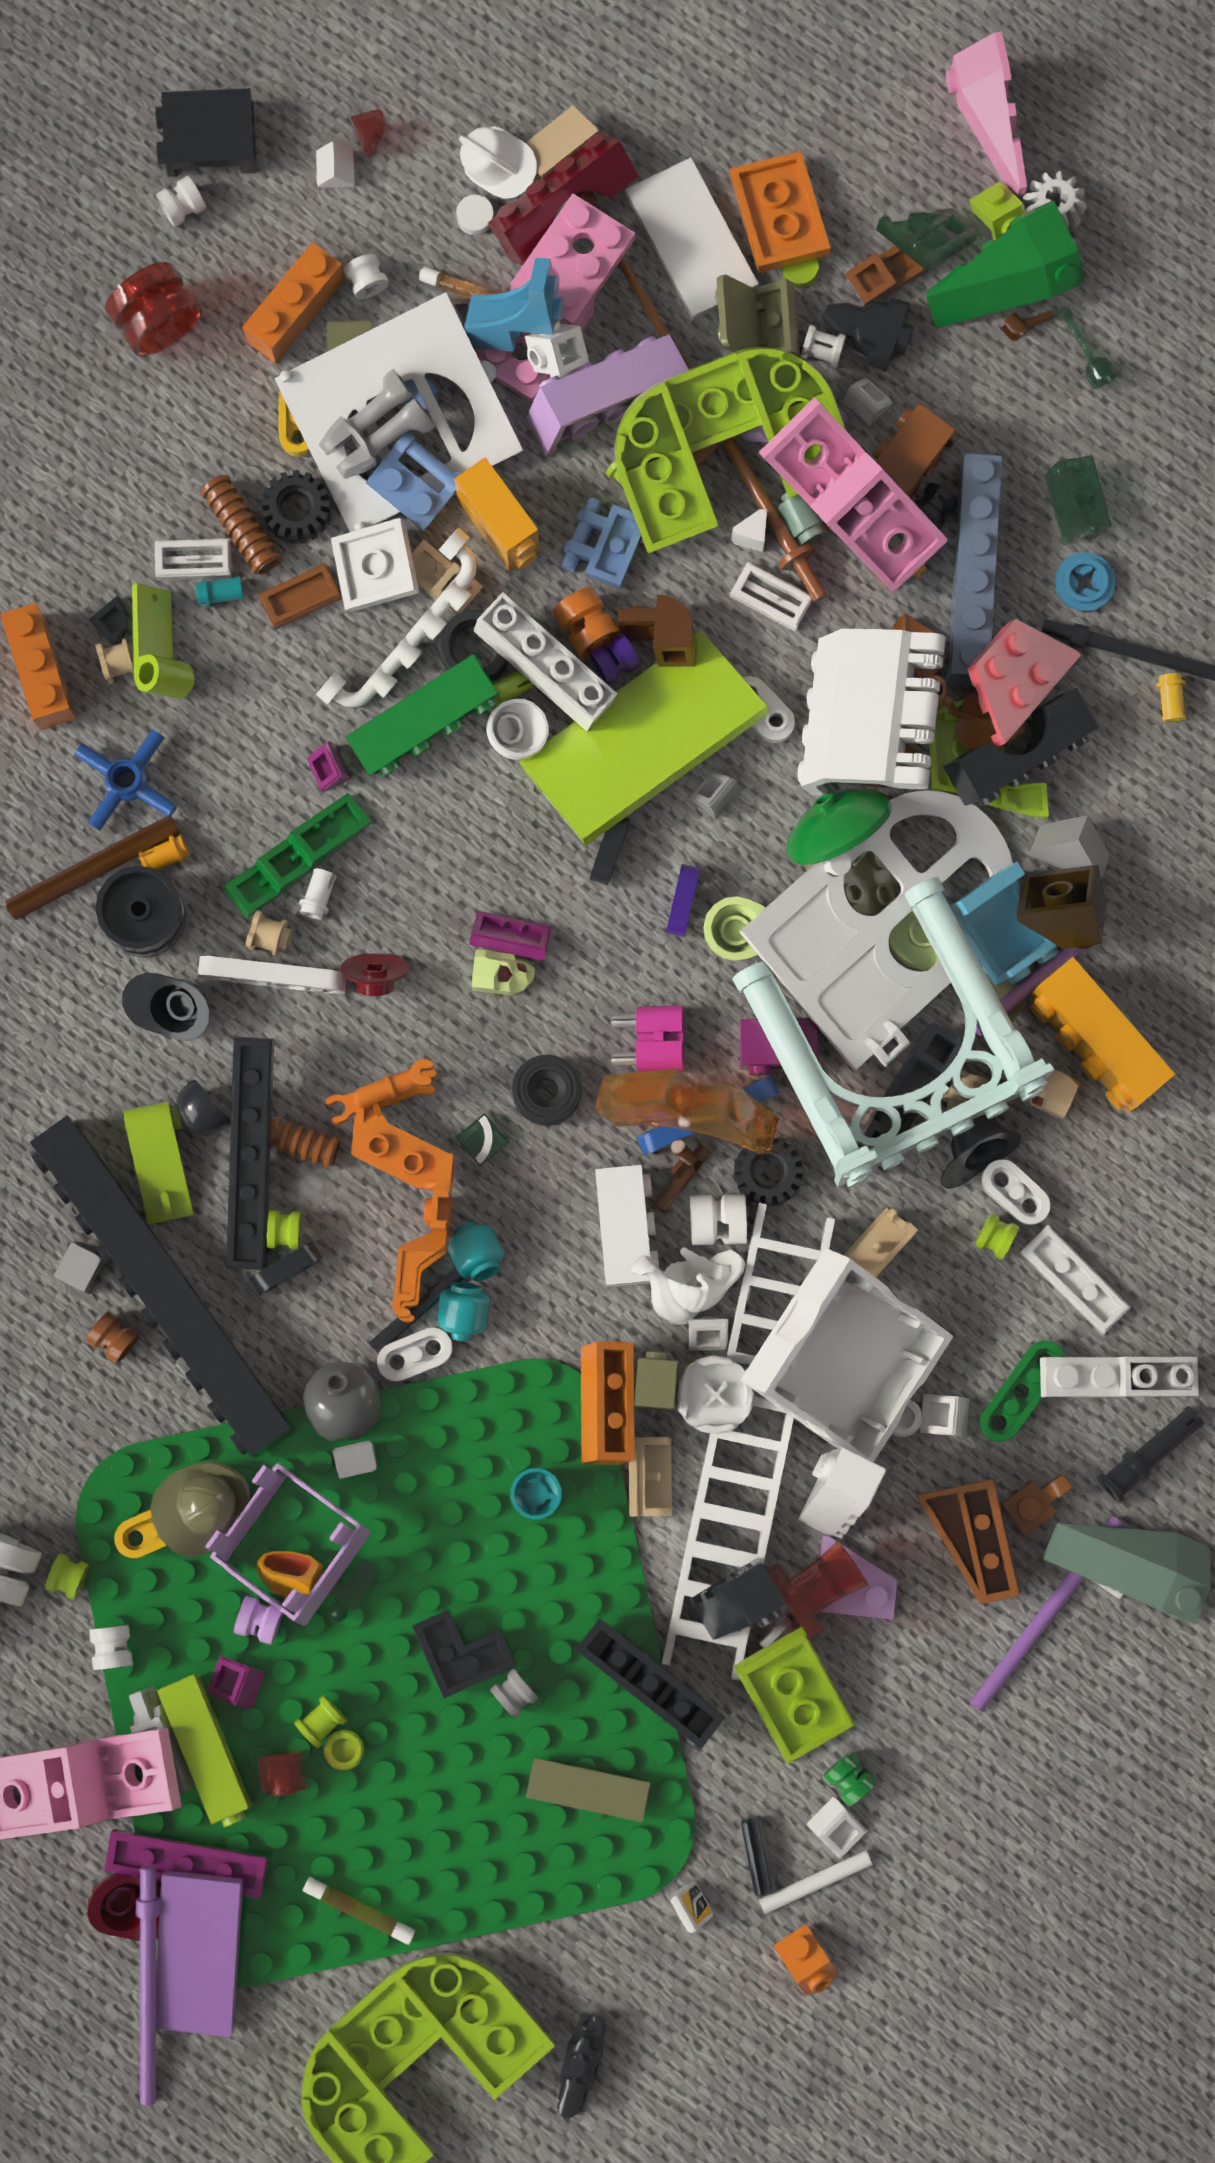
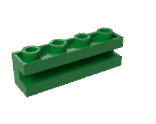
M472 654L345 736L369 776L380 773L383 778L402 766L399 759L411 752L414 757L420 755L433 746L430 739L442 731L447 737L465 725L462 719L475 711L477 716H480L497 705L494 698L500 695L501 692L495 682L487 675L478 655Z

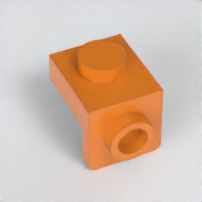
M804 1924L773 1945L806 1996L811 1993L822 1992L831 1985L833 1978L839 1974L807 1924Z

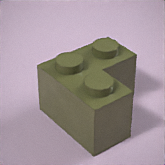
M646 1352L645 1359L638 1358L634 1408L679 1412L675 1397L678 1379L687 1366L701 1357H684V1364L677 1363V1361H669L670 1353Z

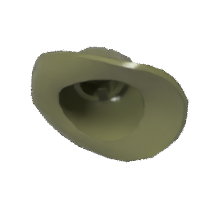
M214 1461L199 1462L169 1475L157 1488L151 1503V1517L159 1538L171 1550L182 1556L198 1557L213 1552L205 1546L214 1533L218 1530L226 1535L251 1500L247 1480L232 1467Z

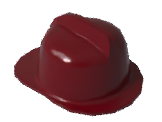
M113 1873L105 1877L98 1885H93L92 1895L88 1900L86 1912L89 1923L97 1932L140 1941V1918L136 1916V1899L140 1897V1878ZM156 1882V1896L161 1898V1883ZM159 1916L156 1917V1940L159 1933Z

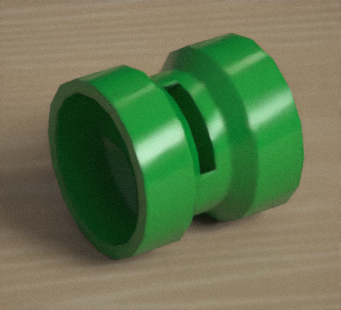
M853 1751L845 1754L823 1774L830 1785L838 1787L841 1791L840 1797L848 1807L859 1801L878 1783L871 1772H865L861 1768L860 1759Z

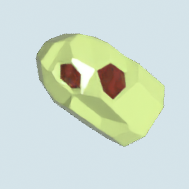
M476 949L472 990L505 995L517 994L524 991L534 981L535 968L527 959L514 954Z

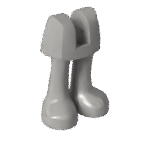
M391 369L383 377L381 392L365 408L349 420L340 416L319 443V446L327 456L342 448L350 440L358 448L336 467L344 479L363 473L376 466L375 456L402 434L410 430L427 433L436 427L435 422L424 407L414 398L368 438H364L362 433L394 407L414 396L394 369Z

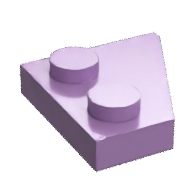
M822 1535L815 1611L893 1620L897 1580L833 1538Z

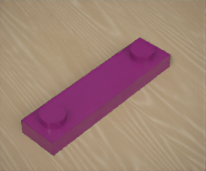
M113 1829L110 1833L104 1871L140 1877V1867L153 1865L156 1866V1880L162 1881V1874L165 1870L243 1879L242 1896L260 1899L263 1893L269 1856Z

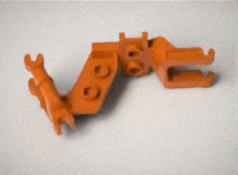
M428 1059L415 1061L411 1069L392 1076L385 1075L384 1079L359 1087L350 1094H336L325 1100L328 1107L337 1103L345 1106V1112L342 1115L332 1118L335 1125L346 1123L355 1115L351 1151L353 1157L417 1189L433 1191L432 1199L426 1198L424 1205V1222H426V1226H430L431 1233L398 1247L392 1309L398 1318L406 1323L415 1321V1317L406 1308H413L419 1305L423 1272L446 1256L448 1252L451 1234V1207H453L452 1194L455 1157L453 1154L447 1153L389 1124L381 1108L393 1103L395 1105L400 1104L399 1101L418 1094L431 1096L436 1093L431 1079H436L438 1075L433 1070V1062Z

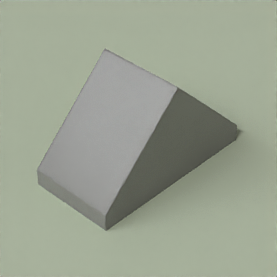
M1088 815L1040 825L1029 852L1030 856L1061 869L1098 865L1101 880L1110 858L1109 851Z

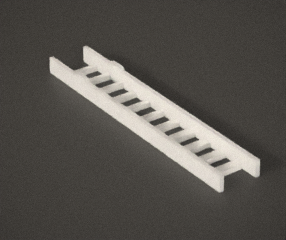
M758 1204L726 1358H730L737 1363L750 1365L756 1356L736 1352L741 1325L746 1324L773 1330L778 1322L744 1314L746 1301H749L750 1286L795 1295L801 1287L752 1276L757 1249L761 1248L818 1260L824 1249H829L835 1219H826L820 1249L815 1250L760 1238L767 1204ZM754 1396L753 1406L785 1413L780 1441L734 1431L721 1434L710 1433L662 1664L670 1666L676 1634L736 1647L733 1666L744 1659L750 1626L712 1640L703 1623L680 1619L684 1595L693 1597L711 1586L710 1584L688 1580L692 1557L742 1567L754 1559L759 1560L762 1564L764 1563L794 1419L766 1398ZM717 1438L777 1451L772 1479L712 1466ZM709 1478L769 1490L764 1515L704 1503ZM703 1518L761 1531L756 1554L696 1541L700 1519ZM732 1667L730 1678L739 1681V1676L734 1667Z

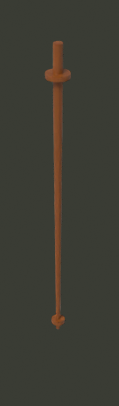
M593 191L577 193L579 198L590 205L596 201ZM622 257L618 266L661 338L670 334L626 260ZM675 343V345H676L678 351L680 352V354H681V356H682L684 362L686 363L688 369L690 370L691 368H690L689 364L687 363L686 359L684 358L683 354L681 353L680 349L678 348L677 344ZM731 437L721 441L758 507L766 511V521L786 553L779 561L781 569L786 571L794 567L813 601L818 602L824 599L828 594L807 561L815 552L812 545L798 546L734 438Z

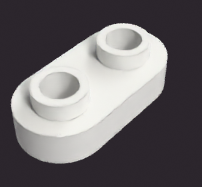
M753 676L743 677L767 705L769 710L768 715L751 727L764 740L771 743H780L788 739L795 725L792 711L762 680ZM773 716H778L782 719L783 724L779 727H773L770 725L769 719Z
M996 1160L983 1171L981 1180L983 1189L1017 1222L1032 1226L1040 1223L1047 1217L1050 1211L1048 1195L1013 1162ZM1002 1173L1007 1177L1008 1182L1005 1187H999L995 1184L994 1176L996 1174ZM1024 1200L1034 1201L1036 1205L1034 1213H1026L1023 1210L1022 1204Z
M424 1329L383 1347L377 1358L378 1369L390 1381L401 1382L445 1364L453 1351L452 1341L447 1333L441 1329ZM433 1340L438 1341L441 1345L440 1352L436 1355H430L426 1351V1345ZM395 1355H401L405 1360L404 1366L399 1370L393 1369L390 1365V1360Z

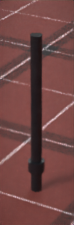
M1044 619L1041 632L1067 640L1071 646L1082 649L1085 646L1215 681V665L1089 631L1090 627L1075 623L1074 626Z

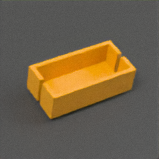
M1074 957L1070 958L1038 985L1028 997L1032 1002L1029 1006L1032 1013L1042 1023L1049 1021L1057 1031L1054 1036L1058 1043L1067 1052L1075 1051L1083 1061L1080 1063V1067L1091 1080L1096 1081L1099 1079L1108 1089L1105 1093L1107 1099L1116 1109L1121 1110L1124 1108L1130 1113L1175 1075L1171 1068Z

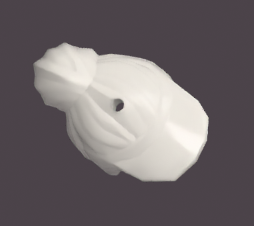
M683 1247L680 1253L685 1257L686 1261L672 1263L665 1271H662L649 1256L643 1255L633 1263L631 1272L633 1274L646 1275L649 1278L651 1302L658 1316L671 1324L680 1326L689 1323V1320L694 1319L699 1312L716 1305L724 1297L728 1289L740 1278L746 1265L740 1254L733 1250L718 1253L708 1260L706 1257L698 1256L694 1251Z

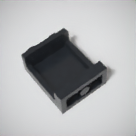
M250 88L161 92L162 106H156L155 108L157 129H163V141L157 142V159L159 165L165 166L168 177H175V169L222 166H240L242 174L257 173L254 101Z

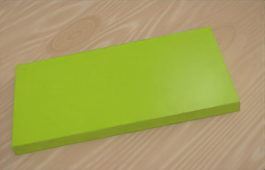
M702 630L695 634L697 641L695 666L658 667L656 662L616 691L617 696L613 700L612 705L588 731L584 730L574 721L549 739L540 752L530 758L519 761L525 773L585 846L769 714L767 705Z

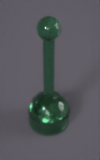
M1068 306L1059 308L1057 312L1058 318L1066 322L1089 360L1086 365L1085 374L1092 389H1099L1112 382L1118 375V371L1113 363L1105 357H1095L1072 319V310Z

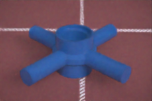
M151 730L131 760L122 759L114 763L84 743L77 748L75 756L105 775V784L109 791L87 822L90 826L101 831L121 801H131L136 798H140L167 817L173 815L177 804L146 785L147 777L143 770L164 740L161 734ZM133 773L135 774V781L130 787L120 788L117 786V780L122 774Z

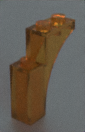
M676 1069L604 1075L594 1109L617 1127L645 1125L695 1131L727 1140L757 1154L771 1152L779 1121L776 1115L735 1083L697 1086Z

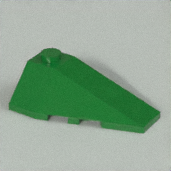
M1054 201L1045 203L1017 216L1009 223L1010 229L994 242L991 239L981 246L983 251L966 265L960 264L926 292L932 321L936 328L1049 299L1085 283L1079 251Z

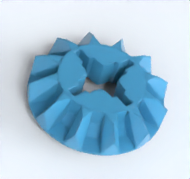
M1088 552L1076 553L1066 558L1059 566L1054 579L1056 595L1063 600L1066 607L1074 608L1080 613L1091 610L1097 611L1109 601L1115 589V576L1109 563L1102 557ZM1093 571L1094 574L1091 577L1090 585L1094 590L1091 591L1085 588L1082 592L1075 593L1079 583L1075 577L1078 576L1083 579Z

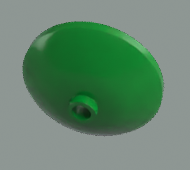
M871 789L844 790L835 794H824L813 802V806L798 820L788 837L786 853L793 863L799 865L815 864L835 858L858 846L878 831L889 818L892 804L886 794Z

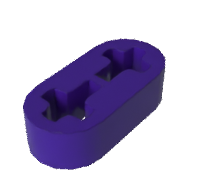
M686 864L681 865L666 930L668 934L685 937L699 878V867Z

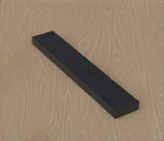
M234 1037L226 1268L263 1270L267 1267V1223L269 1215L275 1038Z

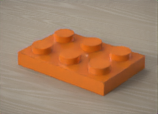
M801 151L730 168L729 176L758 273L830 255L831 247Z

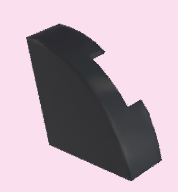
M117 595L89 620L111 646L121 644L128 628V615L126 617L127 611Z

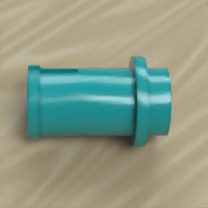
M240 576L206 581V578H202V582L195 583L198 605L206 604V608H210L212 603L243 600Z

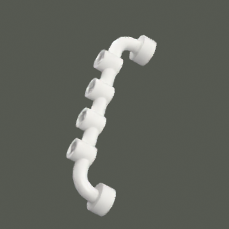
M459 527L447 539L439 551L449 560L455 555L461 560L462 568L460 573L359 691L352 693L344 690L342 687L347 681L334 672L316 694L322 701L328 704L333 699L344 707L355 708L365 705L377 693L384 697L398 681L392 675L401 664L408 669L420 656L422 651L417 646L427 635L433 640L447 624L442 619L447 610L452 607L458 611L471 596V593L466 588L471 584L476 575L477 562L474 553L465 544L470 537Z

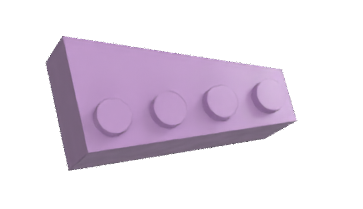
M670 334L656 339L655 336L648 337L632 350L624 352L623 349L614 351L600 363L593 366L591 363H586L573 370L571 375L561 379L559 376H553L542 382L526 416V421L547 457L558 451L556 446L564 439L571 436L575 443L588 436L587 432L594 429L600 421L604 420L607 425H610L620 420L631 403L647 388L689 369Z

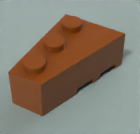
M995 1478L916 1495L980 1604L1020 1596L1021 1590Z

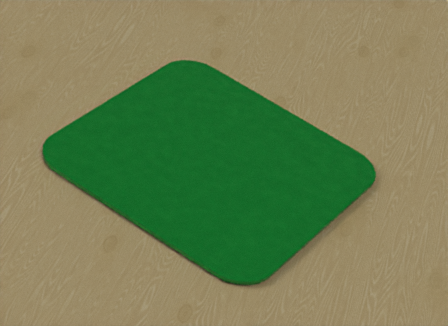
M524 1359L380 1390L382 1398L380 1419L371 1431L359 1439L351 1441L349 1437L344 1439L337 1438V1441H329L318 1435L308 1423L304 1407L281 1411L295 1431L258 1458L251 1456L249 1452L245 1455L240 1453L230 1439V1436L235 1432L229 1423L142 1441L123 1447L110 1454L93 1470L85 1482L77 1504L76 1530L82 1561L90 1564L85 1579L95 1629L129 1625L130 1630L127 1650L132 1653L133 1665L103 1669L116 1736L132 1733L130 1727L134 1726L133 1715H135L129 1695L152 1686L159 1690L196 1673H199L207 1692L220 1655L265 1672L255 1703L250 1709L233 1705L207 1693L252 1803L251 1807L244 1810L246 1818L226 1827L223 1826L222 1821L211 1824L196 1785L194 1789L179 1794L181 1808L132 1816L135 1833L269 1856L262 1897L258 1899L242 1896L237 1989L632 1903L652 1896L662 1890L677 1876L684 1866L694 1840L695 1813L677 1730L575 1650L597 1619L601 1617L663 1666L631 1516H629V1504L620 1464H582L581 1374L571 1367L546 1359ZM365 1441L373 1442L377 1461L376 1470L339 1479L333 1454L334 1448ZM214 1461L235 1469L247 1480L252 1499L260 1487L252 1482L263 1465L272 1470L278 1463L363 1524L372 1533L307 1625L303 1626L283 1613L272 1645L260 1642L255 1635L250 1634L244 1637L234 1633L236 1620L246 1596L258 1599L261 1605L267 1607L271 1604L210 1558L213 1552L198 1557L179 1555L166 1546L144 1557L129 1558L121 1554L115 1544L117 1528L124 1521L151 1510L152 1499L157 1488L169 1475L199 1462ZM531 1468H541L549 1471L558 1479L562 1488V1500L559 1508L552 1515L544 1519H529L522 1516L514 1508L511 1501V1487L514 1480L520 1473ZM287 1476L227 1562L283 1604L285 1601L284 1596L271 1592L267 1585L259 1579L257 1562L260 1557L272 1551H292L310 1555L323 1564L324 1574L343 1547L330 1540V1536L340 1522L354 1530L356 1526ZM136 1530L131 1533L130 1542L134 1546H139L143 1541V1535L140 1531ZM449 1609L464 1645L501 1629L516 1667L444 1699L412 1625ZM513 1669L526 1680L539 1697L536 1702L527 1703L522 1708L521 1715L516 1719L508 1713L490 1690L496 1684H503L508 1679V1673ZM325 1695L342 1712L347 1722L344 1725L338 1724L322 1739L323 1744L316 1748L299 1731L295 1722L299 1718L302 1720L306 1718L320 1704L319 1699ZM342 1729L356 1732L364 1743L362 1760L349 1770L335 1769L327 1762L324 1755V1746L329 1736ZM534 1757L649 1781L650 1787L643 1821L639 1822L526 1798ZM136 1764L134 1770L135 1776L137 1780L142 1783L143 1771L138 1764ZM309 1876L327 1885L320 1900L302 1891ZM398 1921L416 1930L409 1945L391 1936Z

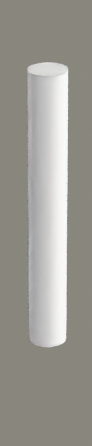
M865 1850L759 1899L764 1914L871 1866L870 1857Z

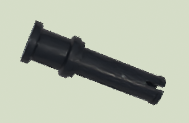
M1187 1406L1184 1411L1135 1453L1133 1451L1124 1453L1122 1461L1109 1473H1101L1097 1476L1098 1482L1113 1500L1121 1504L1125 1500L1124 1495L1140 1481L1145 1483L1149 1480L1150 1470L1195 1431L1204 1426L1200 1416L1197 1419L1194 1418L1186 1425V1422L1197 1414L1196 1411Z

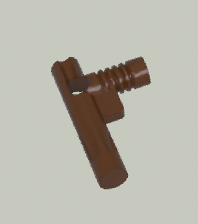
M676 1140L672 1143L671 1151L679 1158V1161L671 1170V1173L674 1175L673 1179L653 1204L663 1213L667 1212L680 1192L712 1153L704 1145L699 1143L696 1149L692 1151L682 1140Z

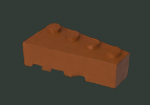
M918 403L914 410L908 407L896 423V426L900 428L891 441L885 438L873 454V457L877 459L875 462L910 499L913 498L920 486L919 479L922 476L926 478L929 474L931 475L939 465V460L943 455V452H941L942 448L946 445L951 449L958 440L954 428L920 403Z

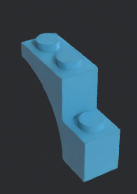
M535 258L530 280L515 290L501 294L471 296L465 330L473 348L514 352L517 337H522L524 332L553 335L556 320H562L564 299L558 296L559 276L554 275L550 259Z

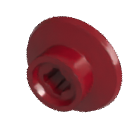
M365 953L345 960L341 964L340 970L345 978L356 982V990L360 994L383 996L393 992L394 982L402 979L407 974L409 964L405 959L393 954Z

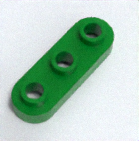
M1044 1340L1032 1344L985 1407L979 1418V1427L982 1434L988 1440L999 1443L1012 1439L1042 1399L1040 1366L1037 1364V1357L1040 1353H1045L1049 1357H1064L1062 1349L1056 1343ZM1018 1384L1024 1385L1028 1390V1394L1024 1399H1019L1014 1394V1389ZM997 1415L1005 1420V1427L1000 1431L995 1430L991 1423L993 1417Z

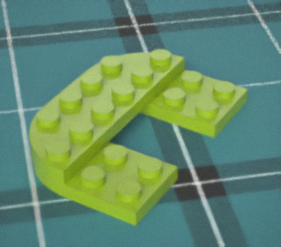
M772 347L746 348L664 379L647 388L631 403L617 430L614 449L615 464L619 480L648 554L719 526L694 461L693 452L761 425L769 443L814 397L845 429L830 387L813 366L785 350ZM820 444L809 446L805 451L804 460L815 458L820 451ZM780 475L787 496L791 498L799 495Z
M437 1952L418 1956L391 1972L336 2021L319 2039L307 2061L303 2074L301 2103L304 2118L314 2140L333 2163H426L434 2155V2151L383 2092L387 2085L435 2042L442 2038L489 2095L496 2100L555 2047L554 2041L503 1983V1979L486 1964L470 1956L451 1952Z

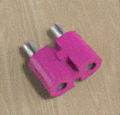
M684 1005L637 1006L636 1014L612 1015L611 1024L613 1028L636 1027L637 1033L636 1052H613L611 1055L613 1065H636L638 1072L685 1071Z

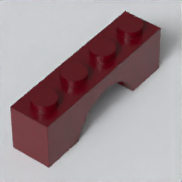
M601 132L587 139L583 147L574 155L558 162L554 171L544 179L529 185L526 193L520 198L500 208L497 216L489 221L488 224L507 256L523 266L553 223L559 208L572 194L582 191H597L612 199L637 179L639 175L620 141Z

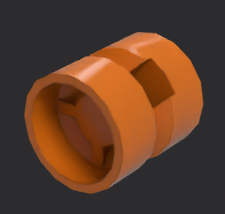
M592 586L584 587L572 593L552 610V615L562 631H570L569 642L579 658L590 656L589 652L598 647H606L613 638L621 633L610 613H602L604 604Z

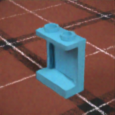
M1018 862L1000 870L950 905L976 957L995 985L1008 979L1011 984H1014L1031 973L1028 968L1030 964L1037 960L1041 965L1059 953L1056 944L1019 923L1016 914L1021 888L1017 880L1025 875Z

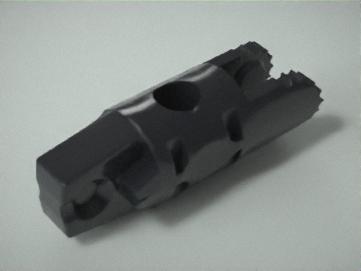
M587 2012L581 2013L569 2040L565 2061L559 2077V2082L562 2084L558 2096V2106L556 2107L558 2109L557 2113L564 2119L574 2118L575 2115H579L583 2111L582 2108H584L583 2104L586 2103L588 2091H592L594 2088L597 2069L603 2053L606 2018Z

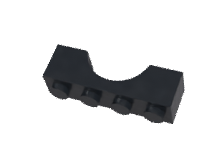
M1077 688L1057 695L1031 713V738L1026 748L1019 755L1003 753L987 742L971 748L943 766L965 806L979 802L982 807L993 802L1001 796L999 789L1007 784L1011 788L1020 785L1031 778L1028 771L1038 766L1042 770L1060 760L1058 753L1063 749L1068 748L1070 752L1089 742L1087 734L1099 727Z
M935 1022L926 1026L882 1097L907 1094L931 1083L954 1061L963 1040ZM928 1098L922 1100V1102L926 1103ZM903 1107L895 1108L901 1118L900 1130L897 1135L911 1128L918 1113L909 1112L903 1114ZM873 1110L861 1129L862 1134L868 1138H877L882 1134H886L892 1128L891 1118L882 1111ZM882 1166L873 1169L872 1172L876 1175L886 1173L887 1170L884 1171Z

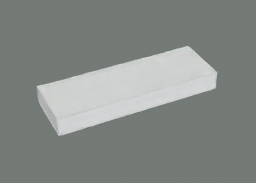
M1049 1225L1020 1252L1102 1335L1131 1308Z

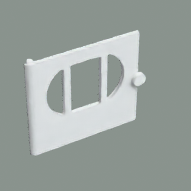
M446 292L290 371H282L280 376L274 378L350 532L376 525L400 513V511L365 483L366 480L359 475L346 479L342 477L336 467L347 457L344 446L327 456L319 446V443L340 416L348 420L353 410L359 413L367 406L369 400L375 398L381 392L383 377L391 369H394L404 382L409 380L415 382L451 456V461L444 465L454 473L456 471L463 473L485 457L494 466L523 451L491 385V382L496 377V368L489 361H479ZM427 373L440 375L453 381L464 391L472 405L475 419L474 433L470 445L465 452L460 450L425 379ZM375 422L366 430L370 436L379 428ZM388 446L378 453L382 461L390 452ZM430 472L418 477L437 493H440L445 486L444 483Z

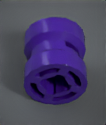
M624 634L613 638L609 646L605 648L598 647L589 652L595 668L607 685L618 680L620 673L624 671L631 672L641 666L635 650Z

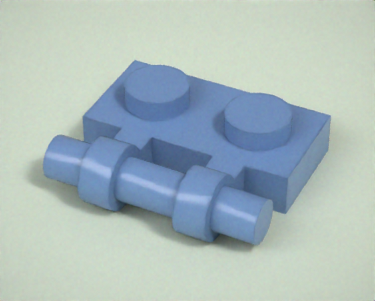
M589 498L585 508L580 509L575 520L578 525L572 540H567L563 550L565 557L561 567L567 571L575 572L579 560H585L589 562L585 571V577L620 590L642 538L631 511L613 505L608 518L598 514L602 502L595 498ZM592 530L601 531L595 548L586 545Z

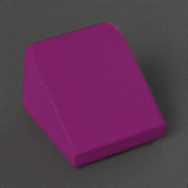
M220 1655L206 1693L233 1705L250 1709L255 1703L265 1672Z

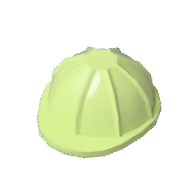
M738 896L724 898L714 904L706 914L703 926L705 940L710 949L721 958L732 961L746 960L758 956L739 931L763 911L765 907L750 899Z

